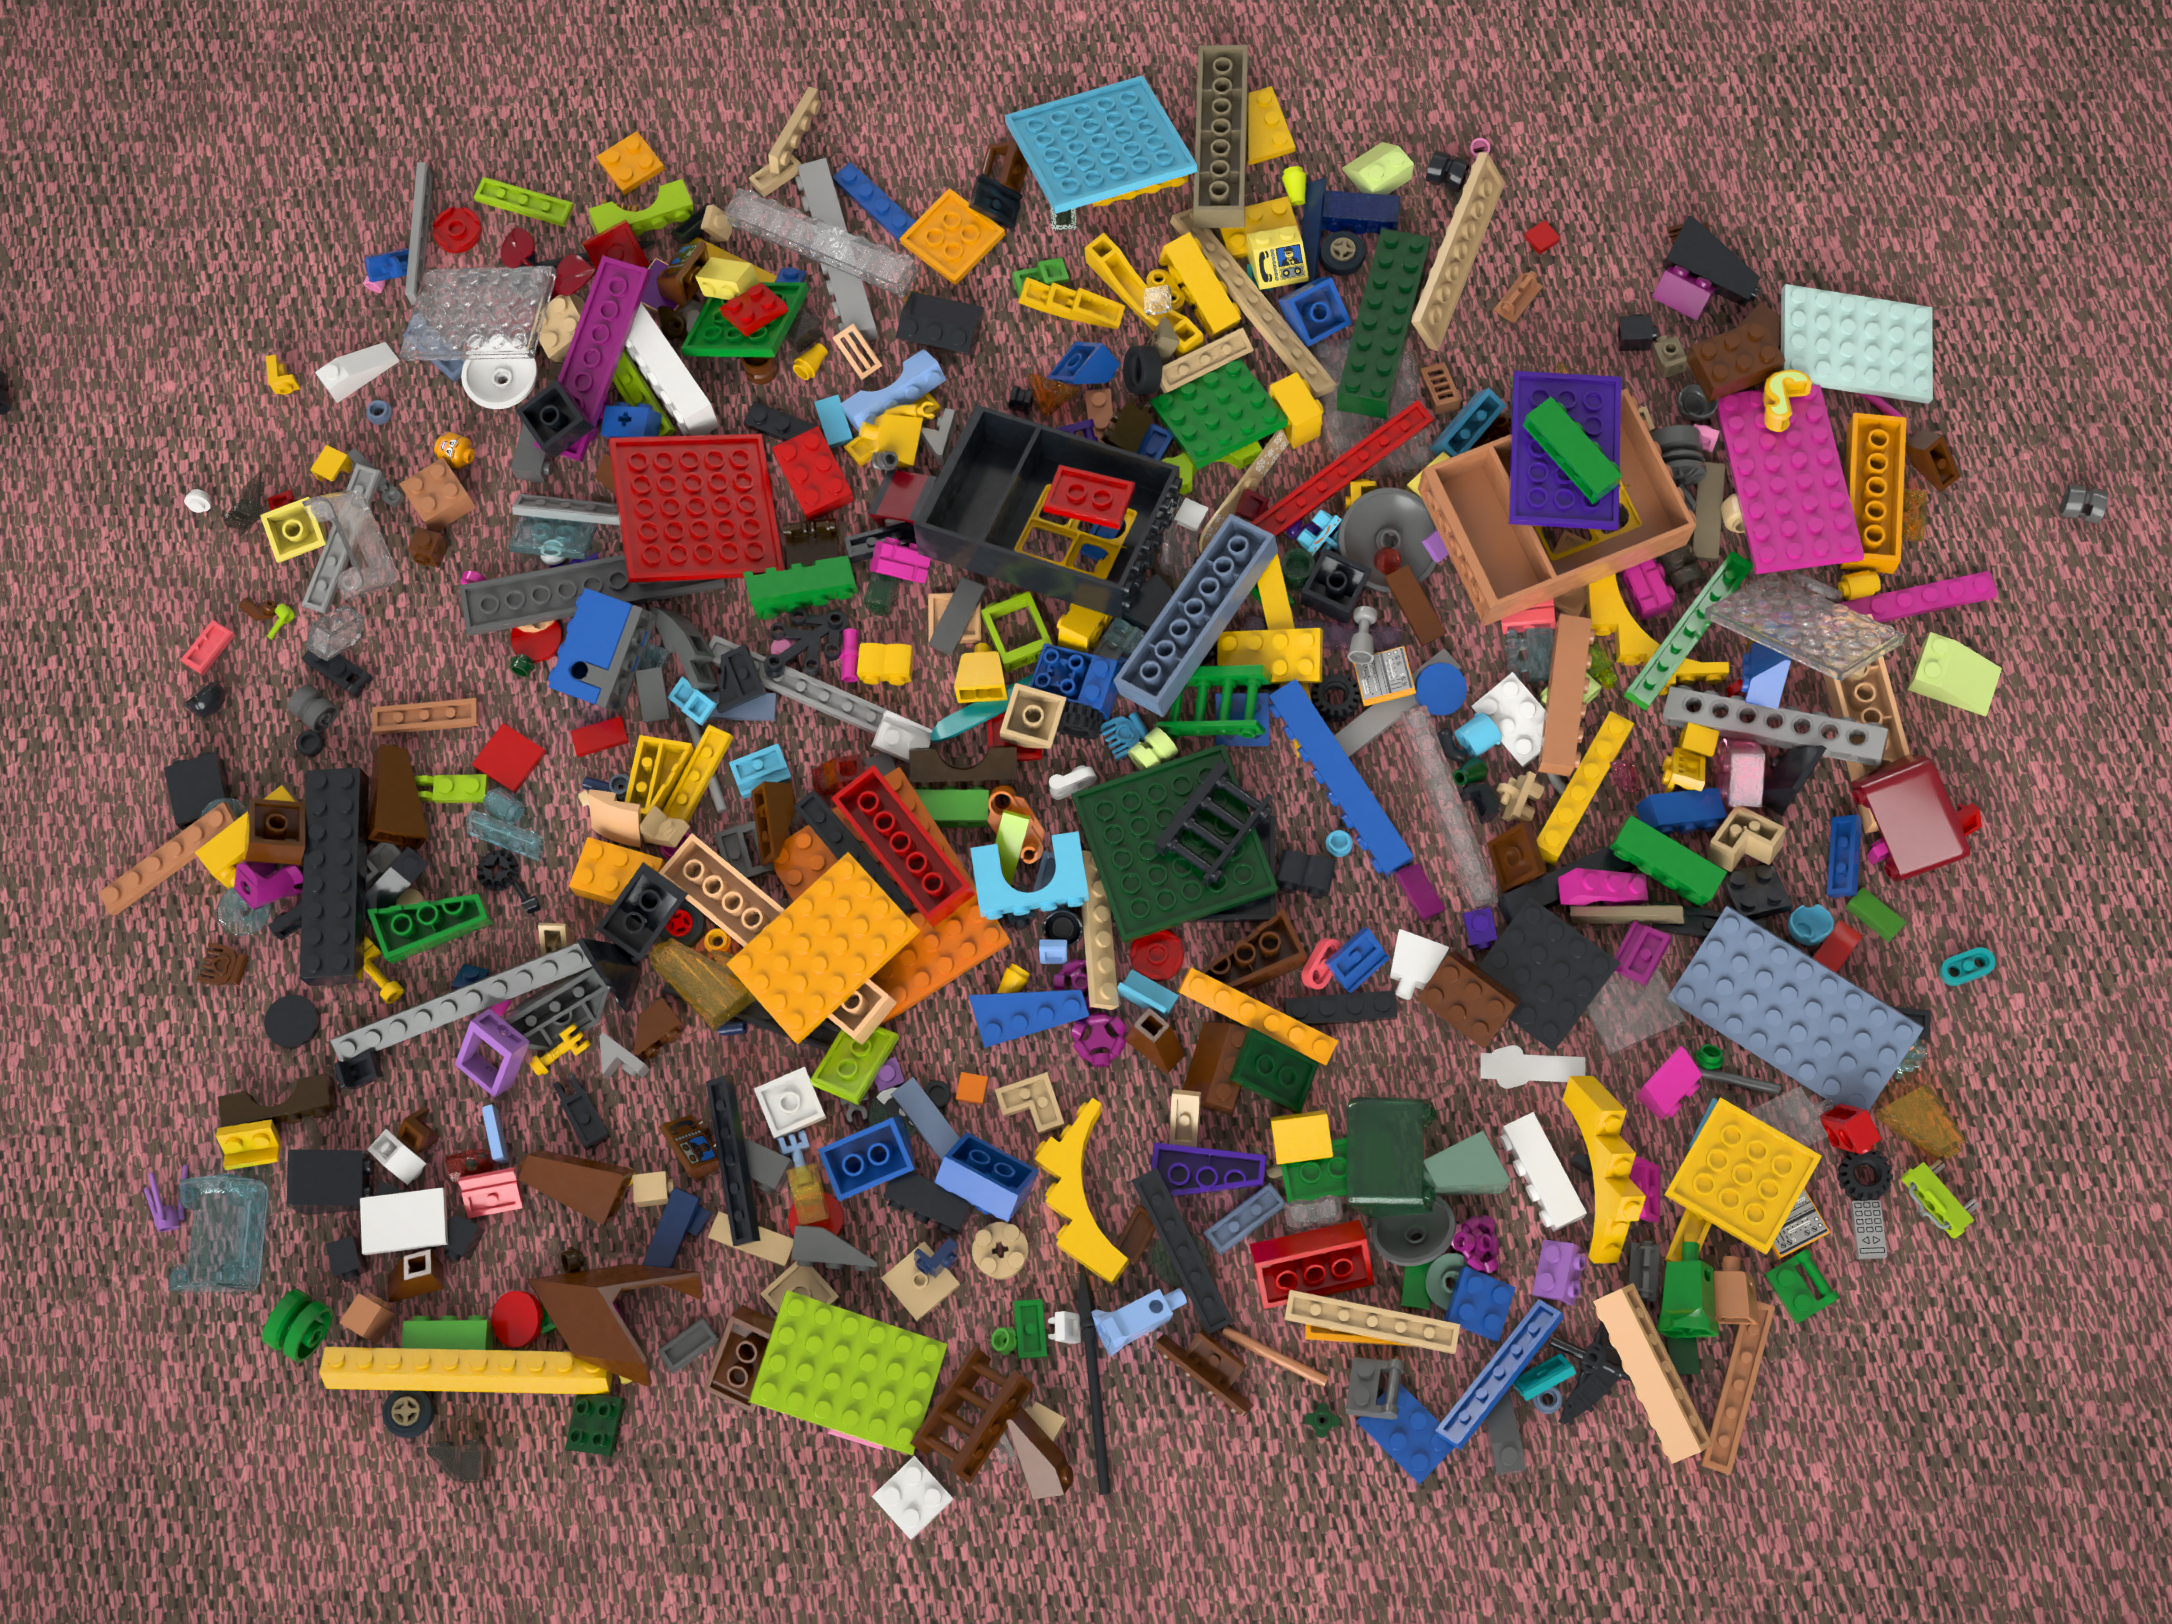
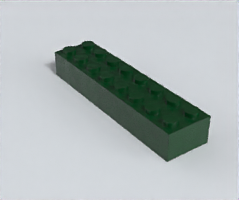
M1381 228L1337 391L1338 411L1382 419L1388 418L1412 326V314L1417 307L1430 257V236Z

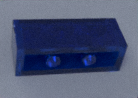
M1325 190L1322 229L1330 232L1352 231L1355 234L1377 233L1379 235L1381 228L1397 231L1400 196Z

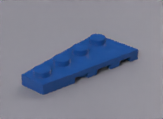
M1082 989L968 995L984 1048L1090 1016Z

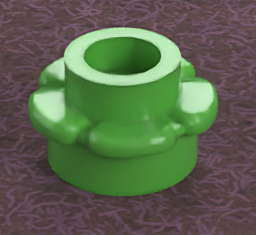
M1011 1327L995 1330L991 1338L993 1348L1002 1355L1010 1354V1351L1015 1350L1017 1346L1016 1331Z

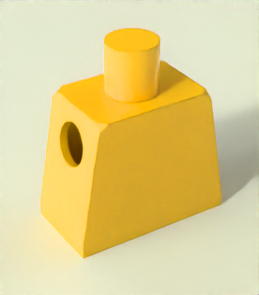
M986 643L976 644L974 653H964L961 655L954 683L958 703L1008 700L999 652L990 651V646Z

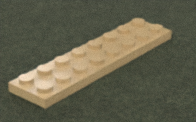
M1485 152L1478 153L1476 161L1471 167V173L1463 187L1460 201L1455 207L1454 215L1446 229L1443 243L1438 249L1435 263L1429 271V278L1425 288L1421 291L1420 300L1412 314V324L1426 346L1435 351H1439L1505 185L1490 155Z

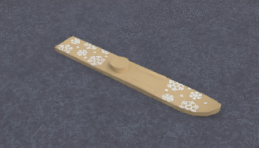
M1283 429L1276 431L1205 526L1199 541L1201 554L1229 514L1236 515L1235 510L1243 490L1250 489L1255 492L1260 481L1289 444Z

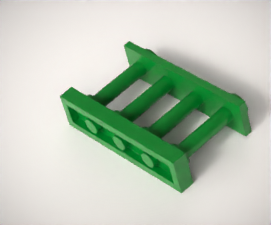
M1264 665L1199 666L1171 705L1169 722H1156V727L1166 733L1170 739H1179L1180 736L1240 735L1245 738H1253L1255 735H1265L1266 729L1255 720L1258 688L1261 685H1271L1272 674ZM1238 685L1248 686L1244 720H1229L1233 688H1236ZM1211 686L1223 687L1218 721H1204L1208 689ZM1187 687L1198 688L1194 721H1180L1183 691Z

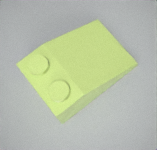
M1930 632L1922 644L1908 690L1986 717L2002 668L1958 641Z

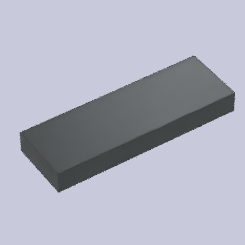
M964 577L960 579L928 643L929 647L951 656L954 655L986 591V586Z

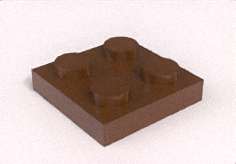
M1522 821L1487 842L1502 893L1511 892L1546 872L1530 821Z

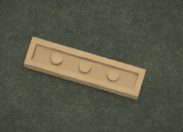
M808 87L769 152L770 172L780 174L783 167L789 164L794 148L797 149L799 147L804 131L807 132L809 130L813 116L819 113L821 101L818 98V89Z
M1244 328L1238 329L1162 366L1160 386L1164 394L1254 351Z

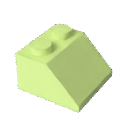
M1381 142L1344 166L1342 170L1373 205L1412 179L1414 163L1399 146Z

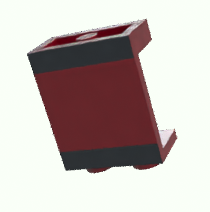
M896 470L887 471L868 514L881 527L885 526L886 519L910 522L914 526V522L938 477Z

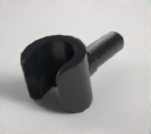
M514 882L513 887L520 896L521 904L526 912L531 914L541 910L537 897L534 895L528 898L519 882Z

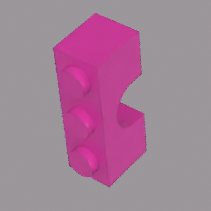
M1575 868L1558 877L1561 904L1585 906L1591 902L1606 901V906H1639L1649 901L1645 874Z

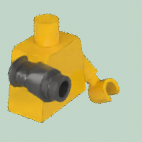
M925 402L921 407L917 404L899 405L887 409L882 415L877 416L874 424L862 422L859 436L871 439L869 452L873 454L872 464L875 469L889 471L896 466L904 469L914 466L923 418H919V416L923 415L927 419L935 417L934 414L925 413L928 407H936L932 402Z

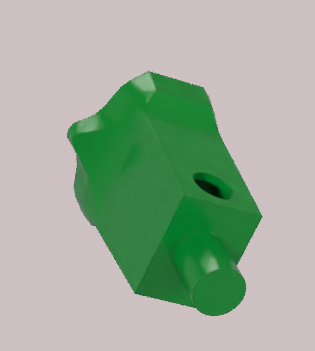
M1683 1242L1681 1261L1666 1262L1662 1310L1657 1325V1332L1666 1337L1693 1338L1716 1337L1720 1335L1719 1323L1715 1316L1714 1268L1699 1260V1243Z

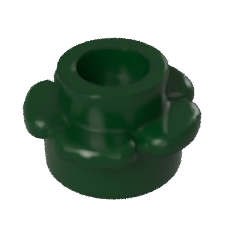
M519 654L517 657H511L510 659L512 663L509 669L516 675L528 677L530 672L535 669L532 659L526 655Z

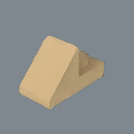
M653 806L641 822L640 832L645 843L675 848L690 826L684 820L668 818L657 806Z

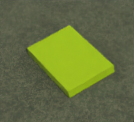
M878 1026L865 1043L861 1045L841 1029L811 1077V1085L859 1105L899 1040L898 1034Z

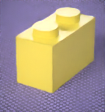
M711 257L695 276L704 296L726 300L736 298L750 287L759 284L752 263Z

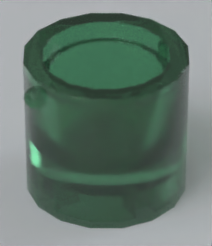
M1295 547L1287 551L1282 557L1281 570L1286 588L1292 591H1302L1315 566V560L1309 551Z

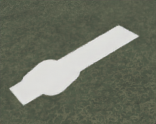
M1516 1045L1499 1048L1492 1053H1481L1480 1078L1497 1079L1498 1084L1506 1089L1524 1085L1529 1080L1568 1082L1569 1076H1585V1057L1524 1055L1522 1049Z

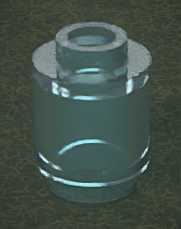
M501 787L489 790L484 797V808L504 823L515 824L524 813L525 808L521 805V801Z

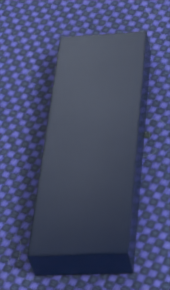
M678 1187L673 1188L642 1265L673 1269L701 1201L700 1197Z

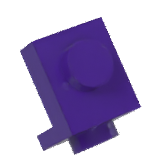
M1490 907L1462 913L1468 941H1466L1467 946L1475 945V950L1492 947L1491 941H1495L1498 938Z

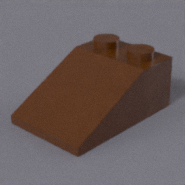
M742 1305L732 1313L703 1390L754 1413L758 1405L748 1401L775 1320L745 1305Z

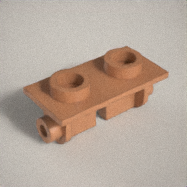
M1534 271L1522 273L1493 311L1514 324L1543 288L1541 284L1537 283L1538 275Z

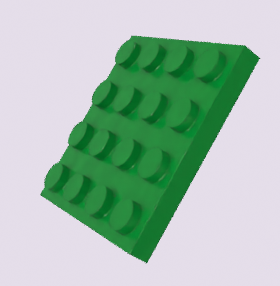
M759 282L763 283L786 303L788 312L747 337L721 314L719 308L729 300L709 297L681 347L683 355L696 357H775L809 292L807 283Z
M1240 358L1150 400L1153 411L1197 470L1288 426L1287 417Z

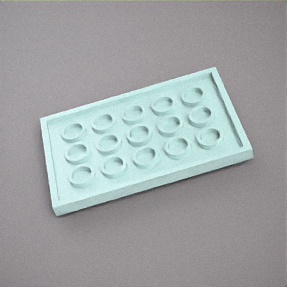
M1788 284L1783 286L1781 289V354L1785 359L1782 370L1794 369L1802 371L1809 375L1812 385H1820L1822 388L1920 403H1930L1933 400L1932 307Z

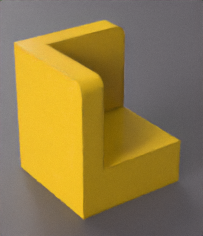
M326 445L310 470L316 479L321 482L324 478L334 481L340 470L350 474L353 469L351 466L353 462L347 454Z
M1688 722L1681 730L1677 748L1712 757L1720 731Z

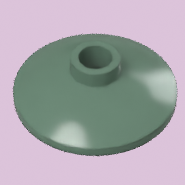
M1449 1253L1437 1257L1430 1264L1426 1272L1425 1285L1430 1299L1444 1310L1448 1309L1461 1267L1466 1266L1473 1269L1464 1261V1256L1460 1254ZM1447 1277H1449L1452 1280V1286L1450 1288H1448L1445 1284V1280Z

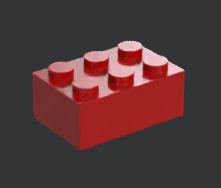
M819 426L772 447L774 457L806 521L818 519L854 501L852 491Z

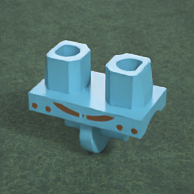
M1319 510L1311 521L1322 530L1315 537L1305 528L1296 538L1305 549L1304 553L1309 557H1312L1324 542L1326 545L1322 548L1321 552L1324 548L1330 551L1334 549L1338 552V531L1331 538L1328 536L1341 522V519L1337 515L1331 516L1329 513Z

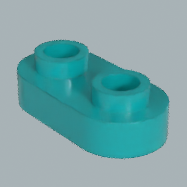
M1983 947L1974 948L1952 956L1941 964L1939 968L1940 978L1947 985L1959 986L1984 977L1995 967V957L1990 950ZM1974 960H1980L1983 963V967H1977ZM1949 969H1955L1958 974L1957 977L1951 976Z

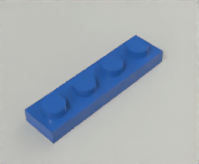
M851 162L832 177L833 182L899 243V238L916 222Z

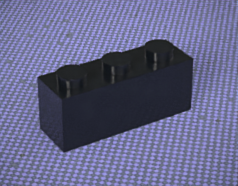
M911 1171L891 1179L883 1194L885 1200L888 1201L887 1206L900 1213L904 1209L914 1213L912 1218L926 1225L931 1221L939 1225L937 1228L939 1231L949 1236H953L954 1233L962 1234L975 1207L966 1199L946 1191L942 1186Z

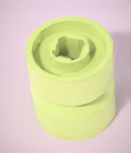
M1155 727L1144 737V743L1138 742L1128 750L1129 757L1140 770L1160 765L1161 762H1169L1178 754V749L1173 741L1158 727Z

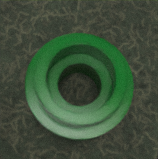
M1711 1044L1701 1046L1695 1055L1696 1061L1703 1068L1709 1070L1720 1068L1724 1062L1722 1050Z

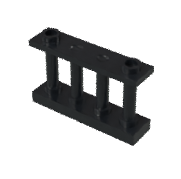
M1221 760L1155 842V851L1161 856L1165 857L1169 851H1175L1206 873L1203 877V885L1206 888H1209L1212 882L1215 884L1219 882L1225 873L1223 868L1261 819L1266 821L1274 809L1272 807L1273 796L1269 793L1260 802L1230 781L1228 776L1229 766ZM1217 789H1224L1254 810V813L1246 823L1213 801L1214 798L1212 796ZM1201 810L1210 811L1238 831L1229 844L1197 822L1198 818L1196 816ZM1185 830L1188 832L1191 830L1222 852L1213 865L1181 843L1180 836Z

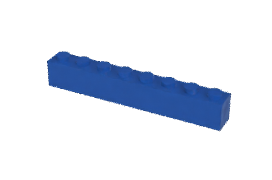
M1297 679L1292 680L1270 694L1271 704L1268 705L1269 710L1275 719L1280 717L1284 722L1285 726L1282 729L1290 741L1295 739L1300 746L1296 750L1305 763L1309 761L1313 766L1314 770L1311 773L1319 785L1324 783L1329 790L1326 796L1333 807L1338 805L1344 813L1340 817L1348 829L1353 827L1358 834L1355 840L1363 852L1368 850L1373 857L1370 863L1378 874L1383 872L1387 878L1414 861L1413 854Z

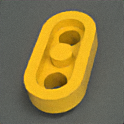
M1163 269L1151 271L1147 275L1146 285L1170 308L1178 313L1181 312L1185 306V296L1167 271ZM1157 278L1163 279L1161 282L1155 281ZM1175 297L1177 299L1170 301L1168 298Z

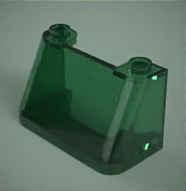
M1354 1097L1349 1099L1347 1109L1346 1192L1348 1202L1353 1209L1369 1218L1433 1212V1203L1436 1200L1435 1189L1424 1179V1127L1431 1126L1432 1121L1436 1118L1433 1102L1426 1098Z

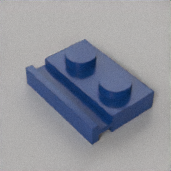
M1363 927L1324 963L1338 982L1342 984L1344 990L1351 994L1390 957L1384 952L1383 947L1370 929Z

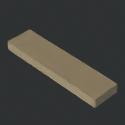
M1704 462L1707 470L1706 477L1696 483L1695 502L1697 506L1694 515L1697 524L1692 536L1691 560L1718 562L1722 520L1720 506L1723 502L1726 464Z
M1681 905L1570 907V917L1572 923L1632 924L1634 920L1639 924H1684V910Z

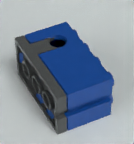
M585 588L583 593L577 598V610L574 618H571L567 625L568 634L565 642L558 649L559 659L556 667H553L550 671L548 687L621 714L636 676L635 671L640 666L658 616L641 607Z

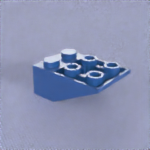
M1044 643L1029 687L1067 697L1066 702L1069 704L1070 702H1075L1077 705L1081 703L1085 707L1091 706L1092 709H1097L1103 714V719L1108 720L1118 693L1114 679L1122 667L1118 660Z

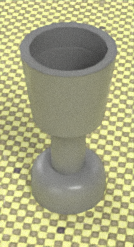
M1360 606L1354 609L1353 618L1359 624L1358 633H1355L1352 637L1347 657L1356 664H1369L1374 660L1373 636L1369 634V626L1376 622L1377 611L1372 607Z

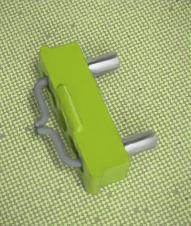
M1937 1160L1930 1167L1923 1162L1914 1170L1909 1169L1901 1176V1180L1909 1188V1194L1919 1205L1917 1212L1920 1216H1928L1937 1227L1944 1229L1951 1238L1955 1239L1965 1232L1964 1228L1974 1221L1970 1213L1979 1207V1203L1977 1202L1966 1211L1976 1200L1971 1199L1964 1206L1958 1202L1936 1176L1938 1172L1945 1168V1164L1943 1163L1932 1172V1169L1942 1162L1941 1160ZM1924 1206H1925V1208H1926L1929 1212H1927V1211L1922 1212L1923 1209H1924Z

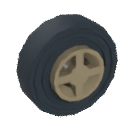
M1338 231L1324 239L1320 248V260L1328 272L1337 276H1347L1361 268L1365 260V247L1362 240L1356 234L1348 231Z
M395 1390L388 1396L382 1411L383 1421L389 1432L398 1437L409 1439L420 1436L427 1431L435 1415L434 1402L425 1391Z

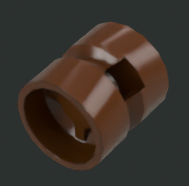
M741 357L746 375L751 382L764 385L775 379L778 373L775 357Z

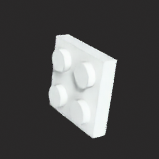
M805 1067L754 1088L775 1140L826 1119Z
M915 1456L872 1496L910 1540L918 1535L954 1500Z

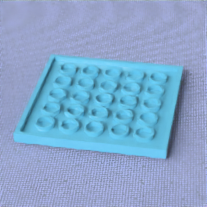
M1143 75L1005 115V123L1055 214L1197 172V163Z

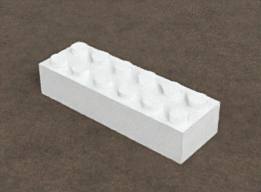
M640 303L625 344L627 348L625 349L632 361L636 360L638 363V368L645 380L649 379L652 384L651 388L658 399L662 398L665 403V409L671 417L674 416L681 433L684 436L706 435L719 427L711 403L643 304Z

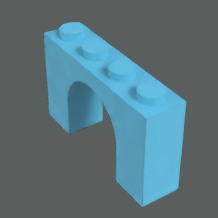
M1079 832L1051 835L1056 864L1055 874L1046 887L1030 893L1015 890L1005 881L1002 875L997 844L970 848L981 917L994 920L1002 918L1003 914L1013 912L1017 916L1030 913L1031 909L1041 908V911H1051L1057 909V905L1068 904V907H1077L1083 905L1084 901H1089Z

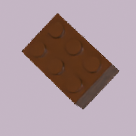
M1762 318L1691 345L1686 359L1709 403L1766 381L1773 373L1781 371L1785 363L1784 357Z
M1453 951L1446 956L1417 997L1419 1001L1483 1049L1492 1043L1522 1001L1457 951Z

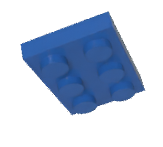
M1399 1383L1396 1404L1399 1411L1396 1419L1361 1416L1356 1423L1420 1485L1455 1447L1437 1435L1435 1430L1441 1423ZM1386 1391L1378 1398L1377 1405L1385 1404Z

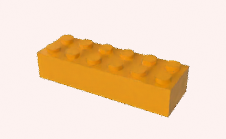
M1853 413L1847 425L1844 479L1859 532L1864 558L1863 561L1840 563V569L1869 570L1870 572L1894 574L1901 562L1906 417Z

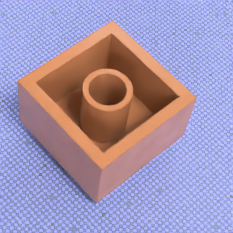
M443 457L399 484L430 531L437 532L476 508Z

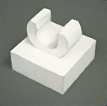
M1066 1311L1055 1312V1317L1048 1319V1323L1055 1324V1334H1049V1339L1069 1344L1081 1343L1079 1314Z

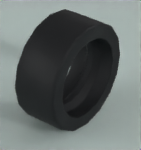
M1133 345L1126 352L1123 362V377L1126 388L1130 393L1153 394L1158 390L1162 379L1163 367L1159 351L1154 346Z

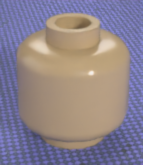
M1732 494L1720 506L1722 519L1728 530L1736 533H1745L1737 495Z

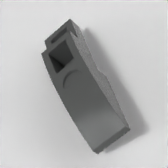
M652 607L650 609L651 613L658 616L655 625L662 637L663 644L668 652L678 654L691 687L712 691L718 685L709 666V663L715 656L703 635L680 613L671 609Z

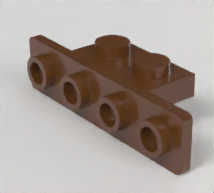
M1201 1330L1186 1350L1165 1334L1154 1342L1153 1345L1158 1349L1162 1357L1174 1361L1180 1366L1181 1371L1186 1376L1198 1380L1203 1384V1388L1207 1393L1212 1396H1218L1226 1403V1407L1231 1412L1245 1416L1254 1406L1232 1388L1247 1365L1205 1331Z

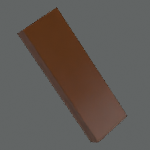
M1409 565L1384 577L1386 584L1421 647L1446 634Z

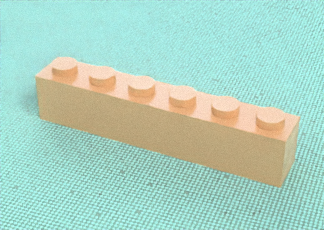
M1634 1283L1593 1301L1596 1306L1597 1316L1604 1323L1609 1333L1610 1343L1617 1349L1622 1360V1367L1626 1374L1630 1376L1635 1386L1636 1396L1643 1403L1648 1413L1649 1423L1656 1430L1661 1440L1662 1449L1670 1458L1672 1464L1700 1453L1713 1445Z

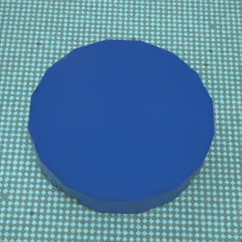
M1440 662L1428 665L1419 672L1415 679L1416 694L1414 695L1416 702L1422 710L1431 715L1444 716L1452 714L1462 706L1466 699L1467 685L1465 678L1460 670L1451 664Z

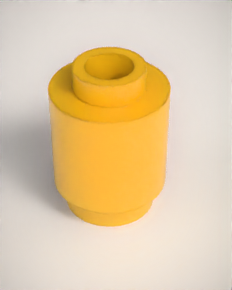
M1864 570L1843 575L1841 581L1838 582L1839 594L1841 597H1845L1847 601L1873 596L1875 592H1879L1881 589L1880 579L1876 571Z

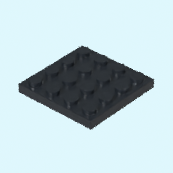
M1529 897L1478 965V968L1522 1000L1509 1019L1555 1052L1621 963L1533 898Z

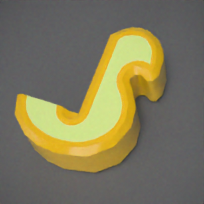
M1791 369L1775 372L1766 379L1762 401L1766 407L1763 420L1768 429L1782 432L1790 426L1789 417L1792 415L1789 397L1807 396L1810 394L1812 380L1809 375L1802 371Z

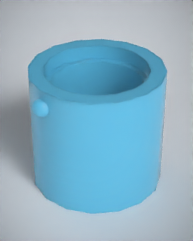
M1483 712L1475 713L1474 718L1455 731L1458 743L1464 751L1468 752L1471 758H1478L1495 744L1499 745L1502 740L1501 733L1495 723Z

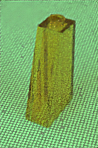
M670 938L665 943L658 944L650 953L652 967L714 1031L756 1000L755 996L731 970L673 938Z

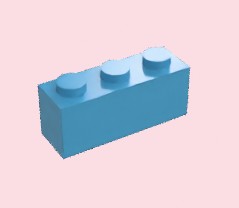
M1490 388L1477 392L1431 444L1429 449L1437 457L1442 452H1445L1450 458L1467 452L1507 405Z

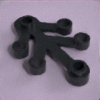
M800 608L794 609L791 612V623L793 625L803 626L804 624L819 627L815 630L786 628L782 623H774L770 628V634L774 640L792 639L799 641L779 655L772 654L768 656L764 661V671L771 678L781 677L785 672V664L809 648L808 658L804 661V671L808 675H816L820 670V662L818 660L820 639L829 634V644L824 648V656L829 661L837 660L840 657V647L838 646L839 634H842L843 630L847 629L849 624L848 616L840 610H830L825 615L806 614ZM797 615H800V616H802L803 618H802V619H795L794 617L797 616ZM775 630H782L783 632L777 634V633H775L774 631H775ZM829 650H835L836 653H835V654H830V653H828V651H829ZM777 662L779 664L771 665L770 663ZM810 664L816 665L815 668H808L807 666Z

